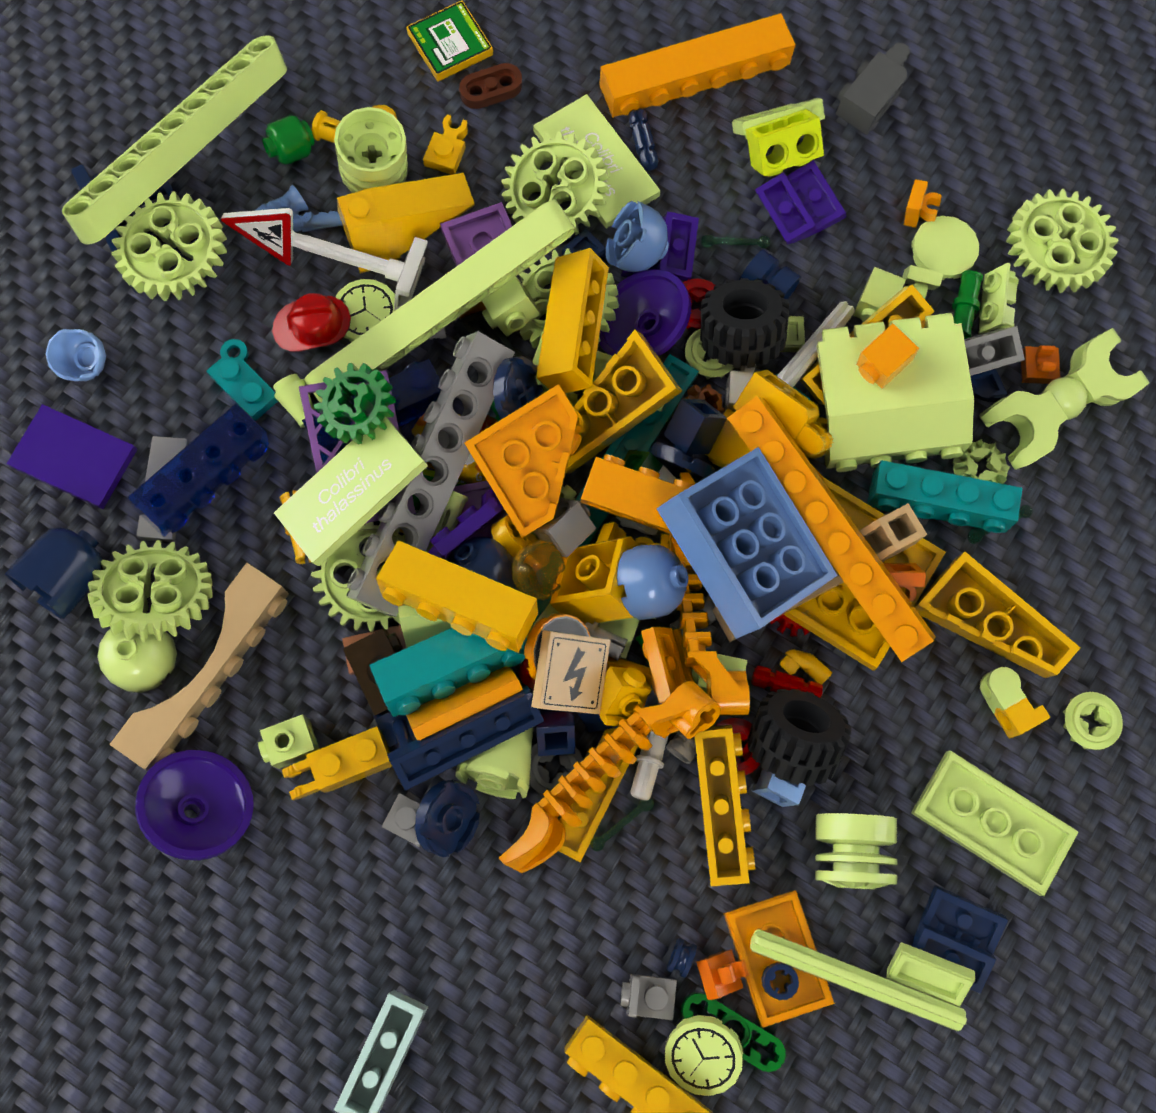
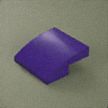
M814 160L788 176L783 172L755 189L756 194L787 245L812 236L846 218L845 210Z
M667 211L663 218L668 230V251L662 259L648 270H664L674 274L681 281H687L692 277L699 218ZM622 270L621 276L629 277L638 272Z

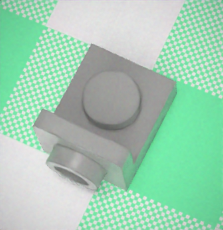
M399 793L381 827L422 848L417 841L415 832L416 813L420 803Z
M630 974L629 983H622L620 1006L627 1007L626 1014L628 1017L636 1018V1016L673 1020L677 980Z

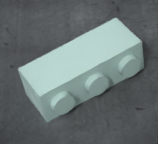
M396 990L388 993L334 1111L338 1113H380L428 1009L427 1005Z

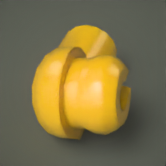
M790 649L785 652L786 656L780 660V666L790 675L795 674L797 669L801 668L820 684H823L833 673L813 654L796 649Z

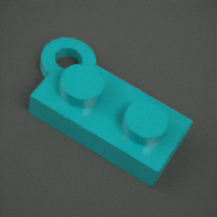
M230 339L221 346V358L206 372L255 422L278 402L274 397L276 392L246 363L249 352L245 343L238 339ZM239 348L240 354L237 357H229L228 354L231 349Z

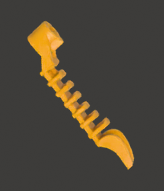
M689 472L680 473L682 481L692 485L696 484ZM669 534V549L677 555L688 573H695L675 538ZM688 574L686 592L681 604L677 607V611H680L679 629H683L682 648L686 649L687 656L685 657V668L691 667L706 682L707 694L720 706V715H748L750 693L746 671H727L717 658V651H706V648L712 645L711 632H696V629L708 627L707 612H693V610H702L704 608V594L690 593L700 591L702 583L697 574Z
M693 681L682 683L661 705L641 708L637 704L634 708L635 712L627 720L622 719L618 723L620 726L612 734L607 733L603 737L604 741L597 748L592 747L588 751L589 755L582 762L577 761L573 765L574 769L567 776H561L558 779L559 783L552 790H546L543 793L544 798L532 806L531 819L524 834L498 858L504 865L520 873L531 870L548 860L558 852L565 841V827L558 817L561 816L569 826L579 827L582 821L570 806L576 801L580 807L590 808L593 802L585 792L590 787L594 791L603 792L607 787L600 778L605 773L610 777L618 778L622 773L615 764L620 759L625 763L634 764L637 758L630 750L635 745L640 749L649 751L652 744L646 736L651 731L662 738H667L669 734L680 731L687 739H691L698 732L709 729L717 721L721 711L720 706Z

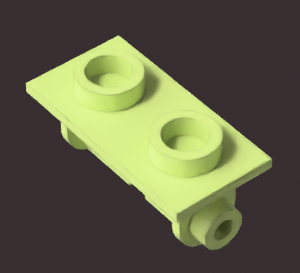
M1006 263L984 274L982 304L979 314V335L991 330L1014 327L1015 308L1007 306V303L1010 305L1016 303L1019 279L1016 277L1015 272L1010 271L1011 263Z

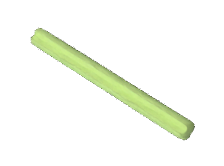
M757 929L752 935L750 949L755 953L952 1030L961 1031L963 1026L966 1025V1011L961 1007L764 930Z

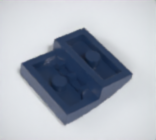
M935 885L922 914L912 946L974 970L975 981L970 989L981 994L995 964L996 958L993 953L1008 923V919L1005 915Z

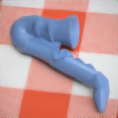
M291 185L283 196L266 204H261L256 209H292L294 232L343 226L338 212L329 211V213L319 212L317 215H314L313 212H305L303 216L299 215V212L307 211L309 208L294 185Z

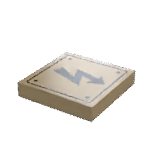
M543 630L531 707L600 714L611 640Z

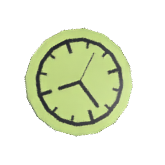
M360 279L350 282L339 290L335 297L348 307L351 321L350 328L344 337L349 339L350 342H353L396 311L394 310L395 294L387 285L377 280Z
M696 1015L683 1019L670 1033L665 1046V1064L670 1076L681 1088L695 1095L712 1096L725 1092L736 1083L742 1071L743 1048L738 1035L732 1028L729 1029L723 1025L721 1020L713 1016Z

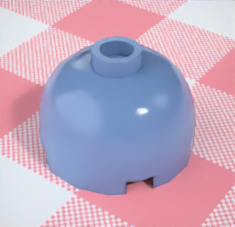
M634 201L628 202L621 209L612 224V227L617 229L614 239L607 238L606 242L607 262L629 272L648 270L666 255L669 247V242L667 241L668 230L664 218L658 211L637 201L638 203Z
M640 545L623 552L617 569L618 586L624 585L627 597L621 598L623 605L630 615L638 620L659 618L675 610L681 604L688 584V572L677 555L661 545Z

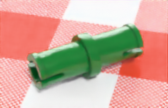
M973 270L962 272L958 297L953 300L952 304L954 324L962 323L964 339L971 337L974 317L980 310L978 297L983 275Z

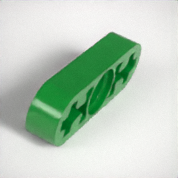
M694 992L683 1000L681 1006L683 1019L693 1017L694 1013L689 1009L692 1003L699 1005L704 1000L707 1002L705 1009L712 1015L717 1017L718 1009L724 1011V1014L718 1018L722 1021L723 1025L730 1020L739 1021L743 1026V1036L740 1039L743 1049L750 1042L752 1030L757 1031V1034L752 1039L761 1045L767 1046L769 1042H773L772 1050L776 1053L773 1060L766 1058L763 1063L760 1062L762 1055L750 1046H748L747 1054L743 1053V1060L764 1072L776 1071L783 1065L786 1056L783 1043L774 1035L715 999L708 1000L705 993Z

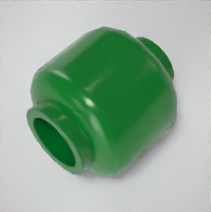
M293 115L270 122L266 127V137L262 139L264 149L269 158L275 157L283 165H289L307 158L311 153V147L315 145L308 123L305 120L300 121L298 117Z

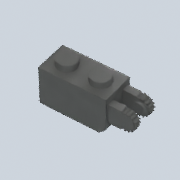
M898 42L885 55L879 51L870 62L865 60L855 75L857 79L852 84L847 82L841 89L837 97L840 104L836 115L868 135L900 95V89L908 77L904 63L910 54L909 46L903 44V42Z

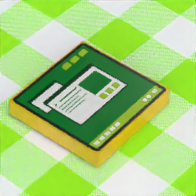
M463 0L406 26L407 34L437 82L493 56L491 44Z

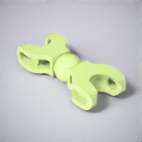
M1114 328L1101 333L1075 349L1071 357L1069 373L1065 377L1052 380L1046 386L1043 393L1034 395L1025 391H1016L998 400L980 413L979 416L986 427L1006 421L1012 423L1018 429L1020 435L1019 446L1008 455V460L1015 470L1028 466L1051 452L1056 446L1060 425L1066 420L1077 417L1086 407V404L1095 403L1100 406H1112L1120 401L1129 399L1149 384L1142 371H1138L1130 376H1123L1117 374L1112 369L1109 362L1110 352L1121 342Z

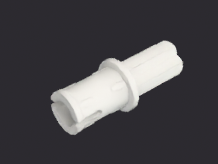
M651 731L646 736L651 742L652 747L649 751L641 749L640 755H636V761L639 763L630 790L633 797L641 800H649L651 798L658 769L664 767L662 759L669 735L667 738H662Z

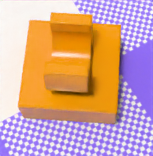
M915 179L906 207L903 225L916 228L920 216L925 221L933 222L936 220L938 210L930 209L927 206H940L942 195L936 192L926 194L928 181Z

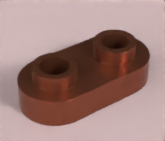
M502 63L471 73L460 82L461 100L469 108L481 109L517 96L522 89L521 71L513 64ZM504 83H509V84H511V85H508V86H505V87L502 86V84H504ZM479 93L481 95L473 96L472 94Z

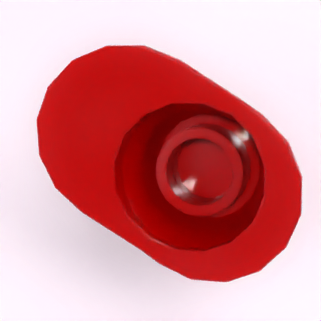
M309 293L285 305L278 312L273 321L272 333L275 342L282 349L290 352L324 347L337 343L346 335L350 328L351 316L348 307L340 299L333 296H324L319 293Z

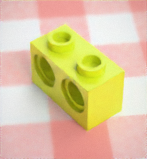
M807 109L746 129L751 167L763 176H776L781 174L786 168L804 166L813 159L824 156L820 117ZM804 135L803 141L797 146L799 138ZM774 145L772 153L766 156L768 149Z

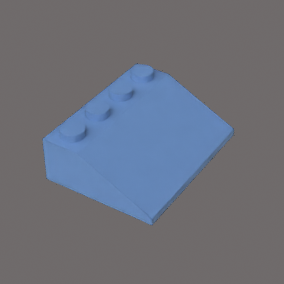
M759 447L656 508L736 639L762 628L838 576Z

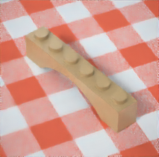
M909 503L859 530L882 562L914 546L927 535ZM837 573L838 576L781 615L842 584L844 581ZM715 606L712 611L729 642L736 639Z
M246 563L225 591V613L222 630L215 649L203 669L186 687L171 698L152 708L133 713L109 745L147 771L164 757L176 753L174 749L181 739L189 737L199 723L197 718L205 707L209 708L216 702L221 694L220 687L226 678L234 676L239 671L244 661L242 657L249 647H255L261 641L266 631L264 627L272 617L276 618L284 610L287 604L286 597L289 595L288 592L280 584Z

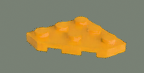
M560 384L464 442L522 538L554 519L579 419V415Z

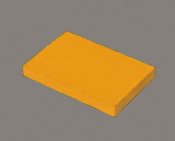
M503 667L490 673L481 682H470L455 689L454 693L446 698L433 699L420 705L418 710L406 716L417 741H420L521 692L523 689L510 667Z
M796 890L723 913L738 960H745L749 976L744 978L760 1027L764 1028L835 1004L827 980L793 967L791 968L795 970L799 980L797 992L793 997L787 1000H778L769 996L762 987L761 977L766 967L773 963L781 962L755 953L750 949V941L755 930H764L817 951ZM782 970L776 971V978L770 981L771 987H777L779 989L778 992L785 991L784 984L790 982L788 974L786 976L781 974Z

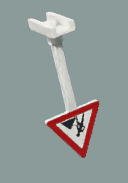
M290 208L223 213L221 217L223 223L286 265L290 266L293 261L294 246L311 253L383 274L385 278L397 281L394 310H397L412 299L425 263V257L423 256L428 244L427 240L415 237L405 262L392 258L386 260L294 232L293 210Z

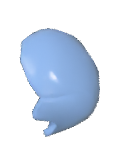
M82 329L59 330L48 341L45 353L48 367L58 377L75 382L89 381L94 379L95 376H99L104 369L106 360L103 342L92 332Z

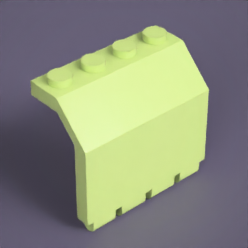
M952 313L925 316L926 328L921 327L919 317L889 322V326L893 323L919 347V350L913 361L883 389L876 383L871 384L862 377L858 370L857 361L861 352L885 331L884 322L854 325V337L852 338L849 336L848 326L822 330L823 341L817 342L816 348L827 416V432L834 438L832 440L834 442L832 447L825 453L826 469L836 468L837 472H847L857 469V465L870 463L871 467L876 468L881 460L892 462L894 460L906 459V463H919L926 461L927 456L941 455L942 459H952L962 456L963 452L969 448L973 440L974 394L962 323L954 324Z

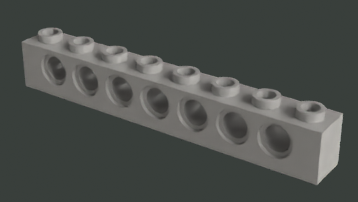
M479 331L466 337H461L453 351V356L456 357L451 370L447 369L442 375L438 384V388L441 389L436 402H431L423 418L427 423L422 434H417L411 443V446L422 459L434 467V478L428 481L425 479L422 471L380 510L378 520L381 521V524L376 534H371L364 545L363 554L366 556L360 569L356 568L349 578L347 588L350 589L348 598L385 615L397 617L398 606L391 604L382 597L376 580L377 568L380 563L386 562L395 545L392 541V535L397 528H400L405 534L404 543L426 552L430 539L436 530L470 454L464 442L479 434L494 400L493 386L497 368L504 359L514 356L515 352ZM470 365L478 372L476 383L472 382L468 377L467 370ZM455 397L459 398L464 405V411L461 416L453 409ZM441 429L447 432L449 436L447 448H443L438 442V433ZM412 495H415L420 501V509L415 515L409 511L407 506L408 499Z

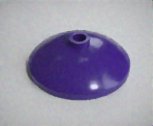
M645 270L627 277L616 285L619 294L616 296L619 308L612 309L615 312L616 320H606L610 331L603 332L600 330L599 344L608 355L613 356L619 352L628 341L627 338L636 329L643 334L659 357L680 339L688 325L691 315L690 294L677 276L664 270Z
M203 750L180 751L168 755L155 763L143 777L136 794V819L147 840L163 853L184 860L209 859L226 852L242 838L252 818L253 794L245 775L228 759L213 752ZM186 810H193L196 812L197 817L189 818L184 812Z

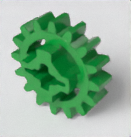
M348 363L347 372L344 373L338 367L335 368L334 373L336 377L333 380L327 377L323 378L324 383L327 385L326 389L316 390V394L322 398V402L314 404V409L321 414L317 418L318 423L326 427L325 432L333 438L337 436L345 444L349 442L350 438L357 444H362L363 435L365 434L374 440L376 438L374 430L377 427L382 430L387 429L383 422L384 417L394 416V413L388 408V405L396 402V398L388 393L393 389L392 385L384 379L385 376L377 369L372 370L365 363L360 366L359 370L353 363ZM351 422H355L354 425H347Z

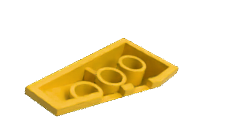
M464 173L373 187L337 197L338 214L351 249L386 260L390 258L400 259L401 255L410 250L415 237L425 240L429 235L441 228V223L459 217L475 204ZM358 267V270H359V273H360V274L370 271V270H367V269Z

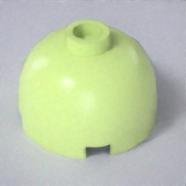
M110 628L99 644L97 657L100 670L112 684L128 692L143 693L156 689L162 684L161 681L166 678L168 673L171 674L175 667L177 651L173 638L167 632H163L162 641H158L155 634H149L146 642H142L140 634H135L128 641L125 638L124 630L114 636Z

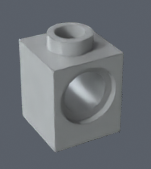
M559 498L555 518L534 530V533L549 553L568 557L597 528L590 520V511L583 503H580L578 500Z

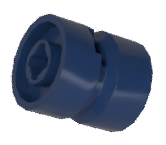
M763 249L751 260L739 280L741 278H748L751 281L755 279L761 280L764 284L770 283L775 286V290H781L785 294L784 299H789L802 277L788 266L780 268L779 260Z

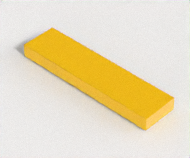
M617 728L606 729L597 747L604 741L603 737L607 733L612 734ZM635 745L630 751L635 754L638 746ZM622 759L615 764L622 773L618 778L610 777L606 773L600 778L607 787L603 792L594 791L591 787L585 792L593 802L590 808L580 807L576 801L570 806L582 821L579 827L569 826L561 817L560 821L565 827L566 836L562 847L558 850L560 853L581 862L629 766Z

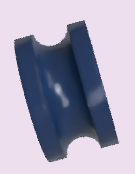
M678 938L670 955L667 971L678 970L680 976L685 978L693 963L697 945L692 943L690 946H686L684 940Z
M773 963L767 966L761 977L764 991L769 996L778 1000H787L793 997L799 986L795 970L782 963ZM778 970H782L781 974L784 976L788 974L790 982L784 984L785 991L778 992L779 989L777 987L772 988L770 985V981L776 978L775 972Z

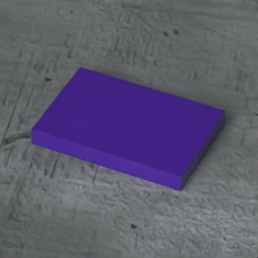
M42 404L6 464L19 472L103 510L138 449L130 443Z

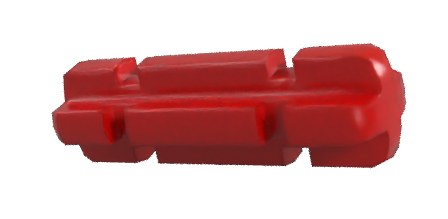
M757 666L753 671L751 683L754 686L764 689L768 686L774 692H777L778 689L789 691L791 689H799L802 692L813 693L820 698L822 696L823 685L810 680L806 683L803 678L777 670L773 673L770 668Z

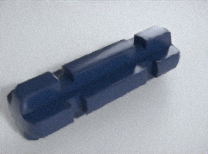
M642 108L629 112L628 120L631 129H633L632 135L637 155L640 156L639 162L645 171L654 170L658 167L659 160L657 152L654 150L655 145L650 126L647 123L646 111Z

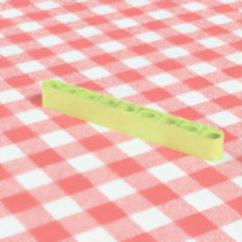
M269 35L260 36L247 44L63 206L62 214L80 242L83 244H94L105 238L287 72L286 64L274 37Z
M553 199L544 203L312 370L305 377L304 381L307 385L324 382V377L333 380L336 377L334 369L338 367L343 373L347 372L348 363H353L358 370L363 363L367 364L372 370H386L565 242L574 234L576 228L557 200ZM316 392L313 393L319 402H322V398H320L316 394Z

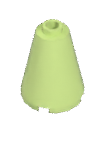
M533 727L458 764L455 776L464 784L467 783L468 778L477 782L476 790L492 796L516 799L517 792H520L522 798H525L530 785Z

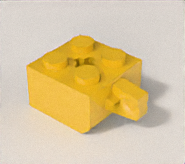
M616 522L603 524L596 543L579 546L568 557H562L550 605L559 613L579 618L584 625L586 622L594 624V622L600 623L633 618L621 600L622 597H627L624 585L618 586L617 569L622 553L640 545L631 536L626 537V532Z

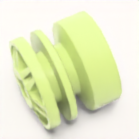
M372 107L356 109L344 116L336 127L334 143L342 182L347 188L355 193L368 188L404 183L408 170L407 143L403 126L397 118L383 109Z
M840 813L816 815V840L833 844V852L815 855V861L833 863V871H815L816 881H823L838 888L874 890L887 885H897V875L879 873V865H897L896 858L879 854L880 846L897 844V818L880 815Z

